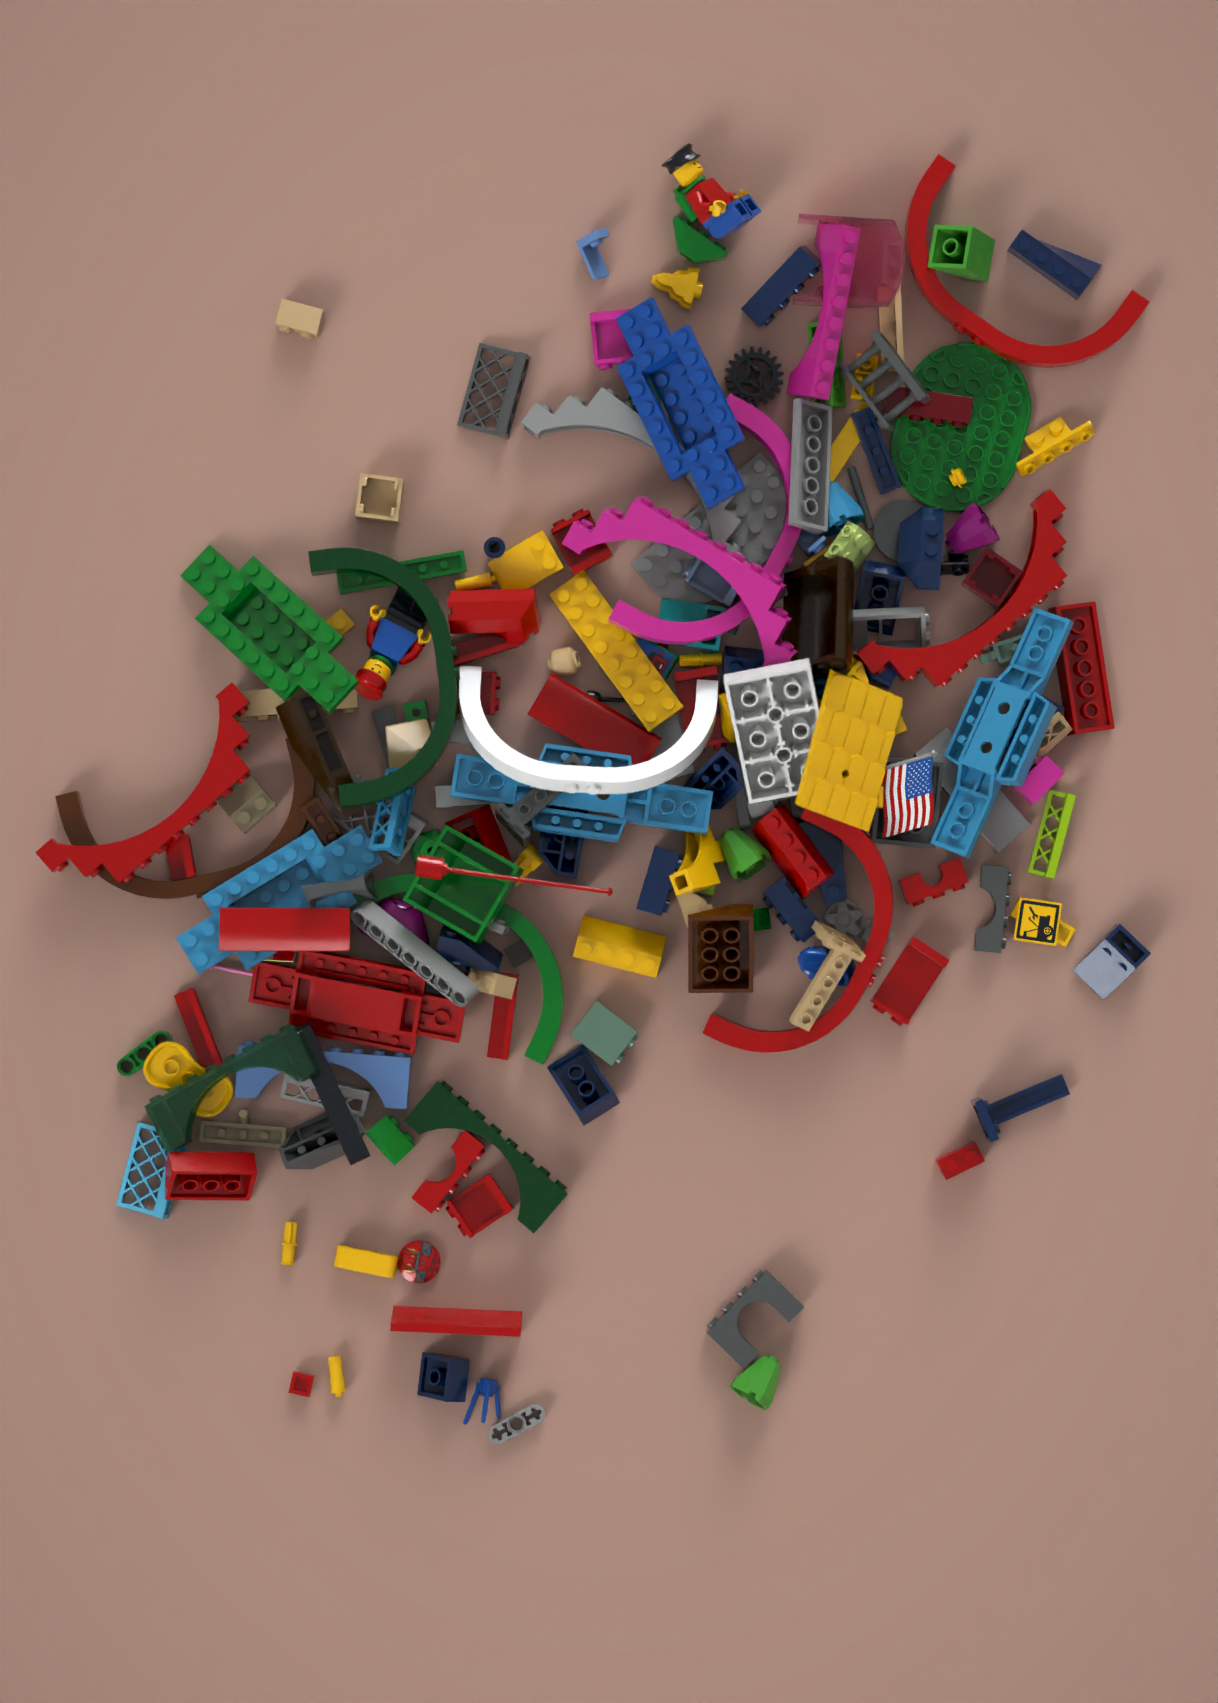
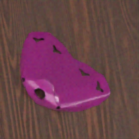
M386 898L378 905L429 946V937L421 910L409 903L393 898ZM357 927V929H358L362 934H364L365 936L371 938V937H370L368 934H366L363 930H361L359 927Z

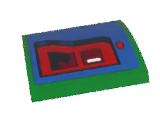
M637 637L635 641L666 682L679 656L652 641Z

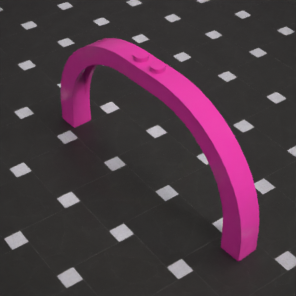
M730 393L727 402L739 427L758 440L768 451L778 467L783 481L786 498L784 524L780 536L763 567V572L768 575L774 574L782 579L784 574L781 571L784 566L789 567L794 558V555L791 553L801 532V528L788 525L792 445L782 430L768 416ZM741 599L729 610L709 619L694 622H673L652 617L618 600L607 622L645 640L663 644L682 645L703 642L721 636L743 623L751 614Z

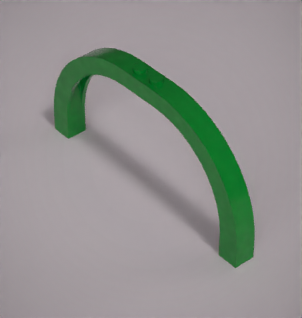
M415 874L395 875L373 882L372 887L377 895V900L371 901L377 903L389 896L407 892L416 877ZM353 893L358 903L350 907V915L353 910L367 899ZM504 904L497 918L505 921V924L515 931L526 943L536 960L542 979V1012L536 1031L524 1056L544 1065L557 1036L562 1018L563 988L561 976L555 957L544 937L528 919L515 909Z

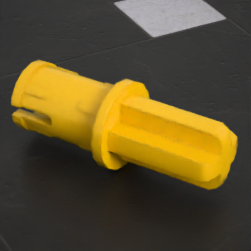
M699 652V654L680 655L679 665L680 667L700 668L705 666H722V653L702 654V652Z
M296 1222L285 1223L284 1239L281 1242V1245H283L281 1264L284 1265L295 1264V1248L298 1246V1243H296L298 1224Z

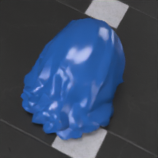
M808 946L800 952L798 964L809 979L813 980L831 949L825 946ZM853 959L839 980L838 986H848L856 968Z

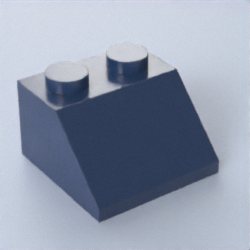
M422 1352L417 1395L445 1402H465L470 1359L453 1355Z

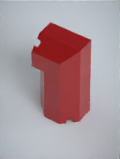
M535 589L450 591L448 608H451V614H448L450 632L453 635L498 634L499 636L503 635L504 640L507 642H524L529 639V635L533 632L534 635L539 633L541 619Z

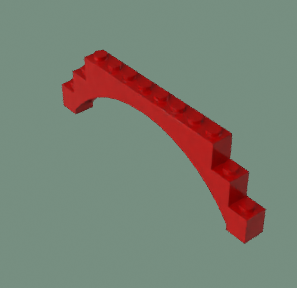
M1051 489L1043 492L1029 504L1033 509V531L1027 561L1010 595L985 622L955 640L931 647L893 648L877 645L874 640L869 641L853 655L856 660L862 662L865 671L869 675L874 673L879 675L887 668L885 665L887 663L901 681L907 679L911 681L920 674L918 671L920 669L934 687L940 685L944 687L952 680L951 675L956 671L960 673L968 667L966 662L972 657L977 659L985 652L983 648L987 644L992 646L1001 638L999 636L1001 632L1011 630L1016 625L1015 620L1020 616L1024 618L1033 611L1031 607L1036 602L1041 604L1049 597L1047 593L1051 589L1056 591L1064 584L1063 579L1067 575L1052 558V555L1053 557L1059 555L1064 550L1062 546L1067 541L1053 524L1064 516L1062 512L1067 508Z
M232 682L215 696L219 700V725L214 751L205 773L187 800L158 825L126 840L103 845L76 846L60 844L51 838L35 853L52 872L57 870L59 873L69 866L67 861L71 860L85 878L97 876L103 870L101 866L104 865L118 883L123 881L128 883L136 876L134 872L139 867L142 869L147 867L152 862L150 858L154 854L160 855L168 848L167 843L172 839L178 840L185 833L183 831L184 828L188 825L194 826L201 820L199 815L205 810L210 812L218 805L216 801L221 796L226 798L234 791L232 787L236 783L242 784L250 777L248 773L251 769L235 750L237 748L242 750L250 743L248 739L251 736L234 718L236 715L240 717L248 711L249 708L247 706L250 702Z

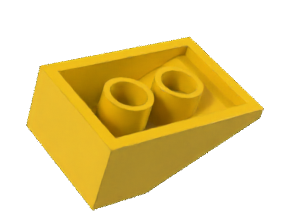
M543 530L504 552L501 557L487 563L501 589H530L564 570L561 561Z

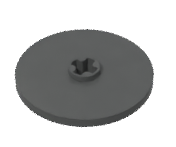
M897 500L889 503L879 512L873 526V537L877 548L885 557L898 563L900 522L921 507H925L924 505L913 500Z

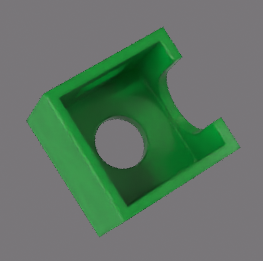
M425 700L404 704L407 722L427 719V722H429ZM417 708L420 710L418 717L412 715L413 709Z

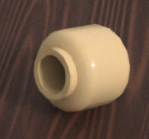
M571 647L553 650L550 659H548L549 670L554 671L558 677L575 674L578 671V667L581 666L578 651H574Z

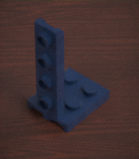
M1060 1074L990 1104L979 1097L970 1101L985 1133L986 1140L993 1142L999 1139L997 1134L1001 1133L997 1124L1065 1097L1070 1092L1063 1075Z

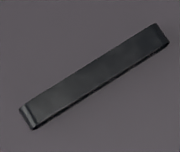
M307 1022L290 1030L291 1037L350 1165L370 1157L369 1151L310 1023Z

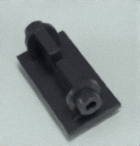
M964 553L949 554V561H945V554H942L941 575L962 576L968 574L970 564L968 555H964Z

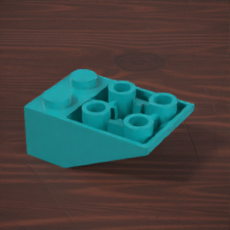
M662 598L659 619L673 622H694L717 616L725 612L726 608ZM721 636L703 642L682 644L681 646L718 652Z

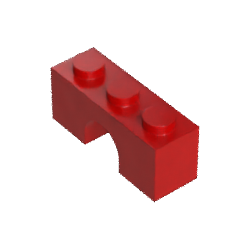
M957 858L938 865L941 879L936 885L930 886L925 884L920 873L898 880L906 903H912L914 907L925 903L924 898L932 896L933 899L944 896V891L952 888L953 892L966 888L964 884L969 881L961 859Z

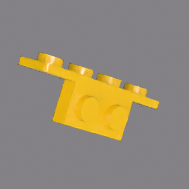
M1060 416L1026 436L1024 441L1033 454L1016 463L1019 475L1024 477L1027 474H1031L1044 464L1052 462L1061 454L1069 452L1078 444L1088 441L1095 435L1092 423L1087 421L1071 431Z

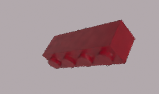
M899 387L885 399L883 413L887 414L910 395L911 389ZM926 391L932 400L926 405L920 401H915L894 418L900 419V416L909 417V421L921 422L922 419L930 420V424L943 425V422L951 423V427L963 429L964 425L968 426L970 424L973 398Z

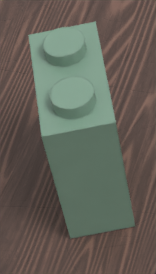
M597 1000L570 1034L611 1066L614 1063L618 1065L625 1056L622 1053L627 1046L631 1048L638 1039L636 1036L638 1031Z

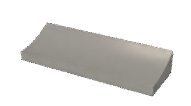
M797 398L793 401L788 525L801 528L813 535L828 532L833 407Z
M946 727L917 751L914 757L931 753L932 750L937 752V757H933V761L944 763L942 789L951 797L957 781L958 765L944 756L953 736ZM999 790L980 834L998 853L1030 824L1005 794Z

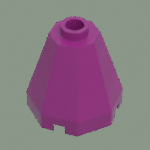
M974 502L965 509L947 532L945 544L951 552L955 550L959 554L994 544L1000 540V537L993 524H990V519L978 503Z

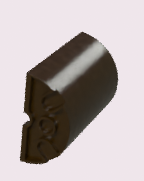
M841 556L815 563V566H805L784 573V584L786 585L788 595L783 599V610L788 613L787 616L792 618L782 636V641L791 643L794 646L793 649L798 651L793 661L809 658L812 675L820 676L824 679H828L830 669L847 674V671L852 668L855 566H853L851 560Z

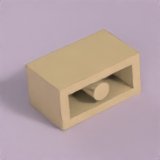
M281 299L275 324L277 327H280L279 331L289 334L292 331L300 332L301 337L312 339L313 336H319L325 312L320 308Z
M470 968L468 978L477 985L479 991L512 1000L517 978Z

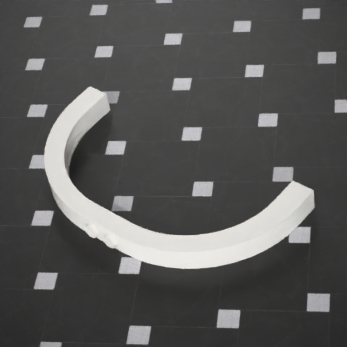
M460 665L459 712L463 728L471 744L485 761L507 777L544 790L595 795L632 793L655 787L677 776L695 761L707 745L715 724L718 681L697 679L695 711L689 727L676 744L661 755L640 764L617 768L545 763L518 753L495 734L488 724L481 706L482 667Z

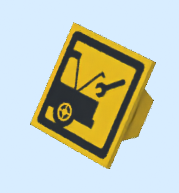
M1020 897L1013 940L1056 946L1062 903Z

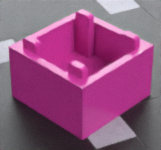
M1047 755L1043 757L1038 756L1034 762L1036 764L1029 770L1022 786L1012 787L1029 805L1035 804L1065 774Z

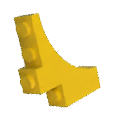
M709 824L707 835L685 832L686 848L683 862L674 874L669 875L676 896L704 891L720 884L715 865L726 861L720 840L715 841Z

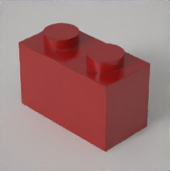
M975 1141L935 1159L945 1180L985 1162Z

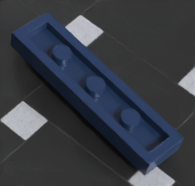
M867 407L850 414L880 495L900 488V481L872 409Z

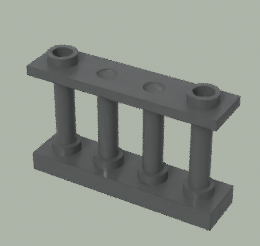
M876 330L870 335L874 342L869 349L849 365L841 360L837 364L841 368L839 373L846 381L848 379L851 381L878 417L876 419L877 424L883 430L886 428L893 432L895 428L890 421L913 402L920 401L926 405L932 398L883 333ZM877 352H883L886 356L885 362L860 382L853 372ZM890 368H895L898 372L897 379L872 398L866 388ZM907 384L911 389L910 395L887 414H884L878 405L899 387Z

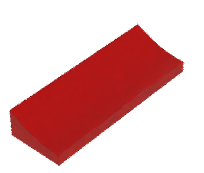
M1095 601L1049 608V613L1074 622L1056 662L1062 706L1065 708L1063 710L1064 718L1073 729L1067 736L1115 729Z
M553 673L548 677L527 715L585 749L631 756L632 765L651 760L663 739L653 732L648 733L641 725Z
M220 908L219 951L350 952V908Z
M393 1306L390 1331L520 1337L522 1311Z

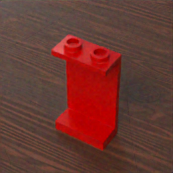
M717 666L674 673L678 700L684 707L680 710L684 733L689 727L695 711L697 679L718 681ZM718 681V695H719V694H720V686H719V681ZM717 700L713 731L705 746H713V750L725 748V743H729V740L722 733L721 716L717 715L719 700Z
M912 937L871 999V1002L874 1003L872 1008L881 1014H884L885 1011L891 1014V1020L900 1026L903 1023L908 1025L916 1009L950 960L917 938Z

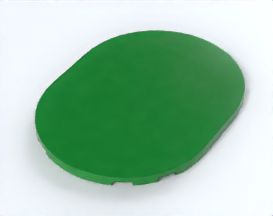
M971 342L951 344L929 354L917 365L912 373L926 391L973 398L970 424L968 426L964 425V428L961 429L951 427V423L943 422V425L930 424V420L922 419L921 422L909 421V417L900 416V419H896L894 424L895 430L891 436L890 453L900 483L913 498L928 507L944 508V512H964L974 502L978 503L980 507L986 505L996 498L1010 482L1016 469V463L1019 460L1031 417V397L1023 374L1012 361L996 355L984 346L979 347ZM960 468L964 473L967 483L962 485V488H959L958 485L954 487L949 478V475L952 474L951 469Z

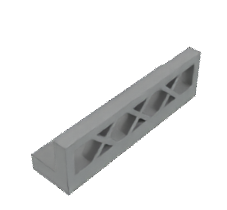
M287 1069L280 1098L324 1108L320 1098L311 1100L306 1093L312 1088L315 1089L309 1074ZM336 1080L343 1097H349L345 1101L351 1114H357L359 1117L364 1118L371 1089ZM288 1083L297 1084L301 1092L296 1095L286 1094ZM354 1098L363 1100L361 1111L353 1110L348 1102Z

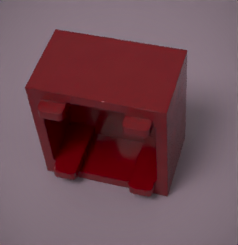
M986 547L961 585L994 608H998L1022 573V570Z

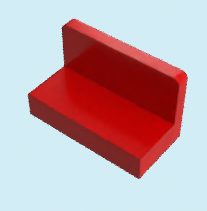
M183 834L178 840L172 839L169 841L166 853L171 880L196 877L197 873L190 834Z

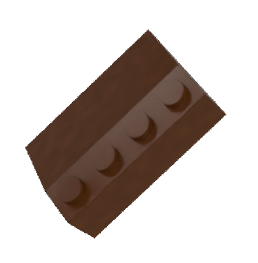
M730 904L689 914L688 993L753 992V904Z

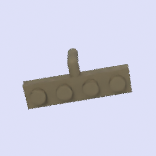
M247 1109L239 1111L240 1123L201 1120L199 1142L280 1148L287 1136V1127L248 1124L249 1111Z

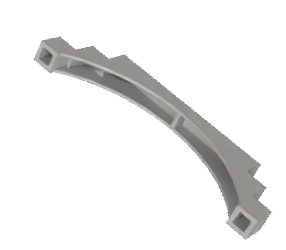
M601 387L587 407L584 406L586 403L578 396L573 398L571 395H568L554 415L550 407L544 403L540 405L536 402L521 421L522 428L537 439H540L542 435L558 431L596 430L627 437L657 453L640 415L634 411L635 407L628 401L624 403L617 398L618 395L610 388L606 390ZM677 439L682 451H685L681 440ZM690 472L684 475V479L696 494L705 512L712 541L722 542L730 552H738L743 555L741 553L742 549L734 543H728L741 526V520H739L740 516L731 509L727 511L726 509L739 493L712 509H707Z

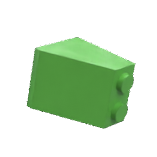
M934 225L928 267L968 281L988 282L995 239L973 226Z

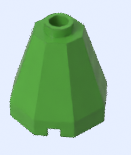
M729 828L722 834L723 838L720 842L729 871L736 883L741 882L740 877H743L744 880L749 879L766 866L764 863L766 859L768 861L772 859L765 847L740 829L736 828L733 830Z
M771 1355L767 1357L761 1356L738 1375L729 1387L740 1397L743 1398L744 1396L747 1398L748 1402L752 1405L767 1410L773 1402L781 1369L778 1365L779 1361Z

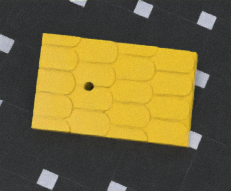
M830 669L795 803L800 807L869 832L878 803V794L885 775V766L896 734L895 729L903 706V698Z

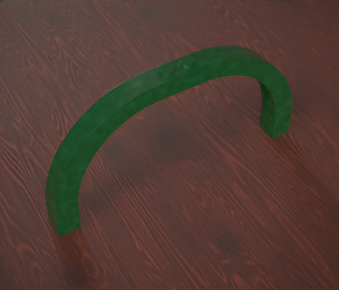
M329 548L308 551L312 576L357 572L374 575L395 584L416 602L425 615L432 632L440 699L437 719L428 740L421 750L398 770L374 780L338 785L342 809L377 804L392 799L415 786L433 769L443 755L451 739L458 710L457 680L461 678L459 666L455 667L454 658H458L456 645L452 646L444 613L433 593L416 574L398 561L385 555L359 548Z

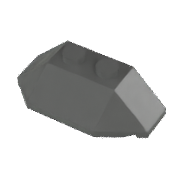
M327 1113L294 1127L284 1144L278 1149L286 1169L312 1170L346 1155ZM352 1114L353 1119L363 1138L365 1132L359 1119V1116L357 1114Z

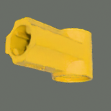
M531 843L518 856L514 864L524 870L520 878H526L544 860L538 854V849Z

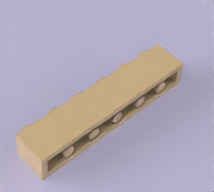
M300 687L289 700L307 692ZM272 689L240 691L250 704L247 706L249 708L248 711L242 716L236 715L234 717L238 722H248V718L256 717V721L269 720V716L276 715L280 719L275 707L285 703V701ZM353 689L334 711L342 710V714L355 713V709H359L357 691ZM322 707L325 715H333V712L330 714Z

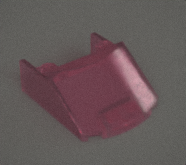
M799 214L798 224H843L861 229L846 308L888 307L899 289L904 270L903 241L895 221L890 219ZM824 285L816 289L814 297L794 295L792 305L822 307Z

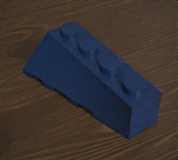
M1024 230L1020 231L1007 250L1076 300L1102 266L1099 263L1037 240Z

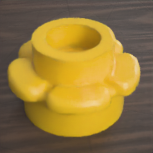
M960 468L951 469L952 474L949 475L951 483L954 487L958 485L959 488H962V485L967 483L964 473Z

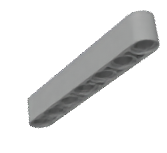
M365 900L351 912V920L356 926L458 1007H464L478 994V987L471 979L373 901Z

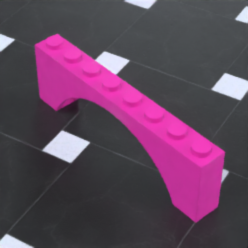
M818 224L814 246L820 255L823 267L824 289L822 308L813 340L799 365L790 372L786 394L803 398L829 400L860 237V228L843 224Z

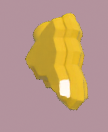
M689 267L687 270H677L673 274L665 272L655 274L651 280L652 285L658 290L668 293L671 300L679 302V306L687 310H691L694 298L700 300L704 282L699 281L700 268Z

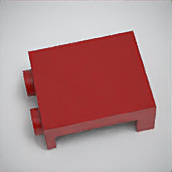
M583 509L571 514L573 518L567 521L561 519L552 524L554 528L550 529L574 576L613 557L606 543L589 547L585 553L580 555L562 544L574 521L585 519L593 524V528L596 526L590 511H584Z
M482 672L480 700L484 715L495 716V711H499L500 698H496V689L500 690L501 677H497V672ZM458 679V680H457V688H458V710H457V714H460V712H459V679Z
M490 1173L446 1202L448 1205L446 1207L447 1212L452 1219L454 1217L457 1218L460 1223L457 1227L463 1236L468 1235L469 1238L514 1209Z

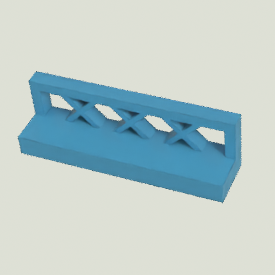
M386 768L384 776L399 768ZM416 785L394 797L389 805L386 804V801L378 803L369 844L370 850H386L393 856H402ZM389 813V821L382 825V818ZM384 833L386 835L384 844H377L378 838Z

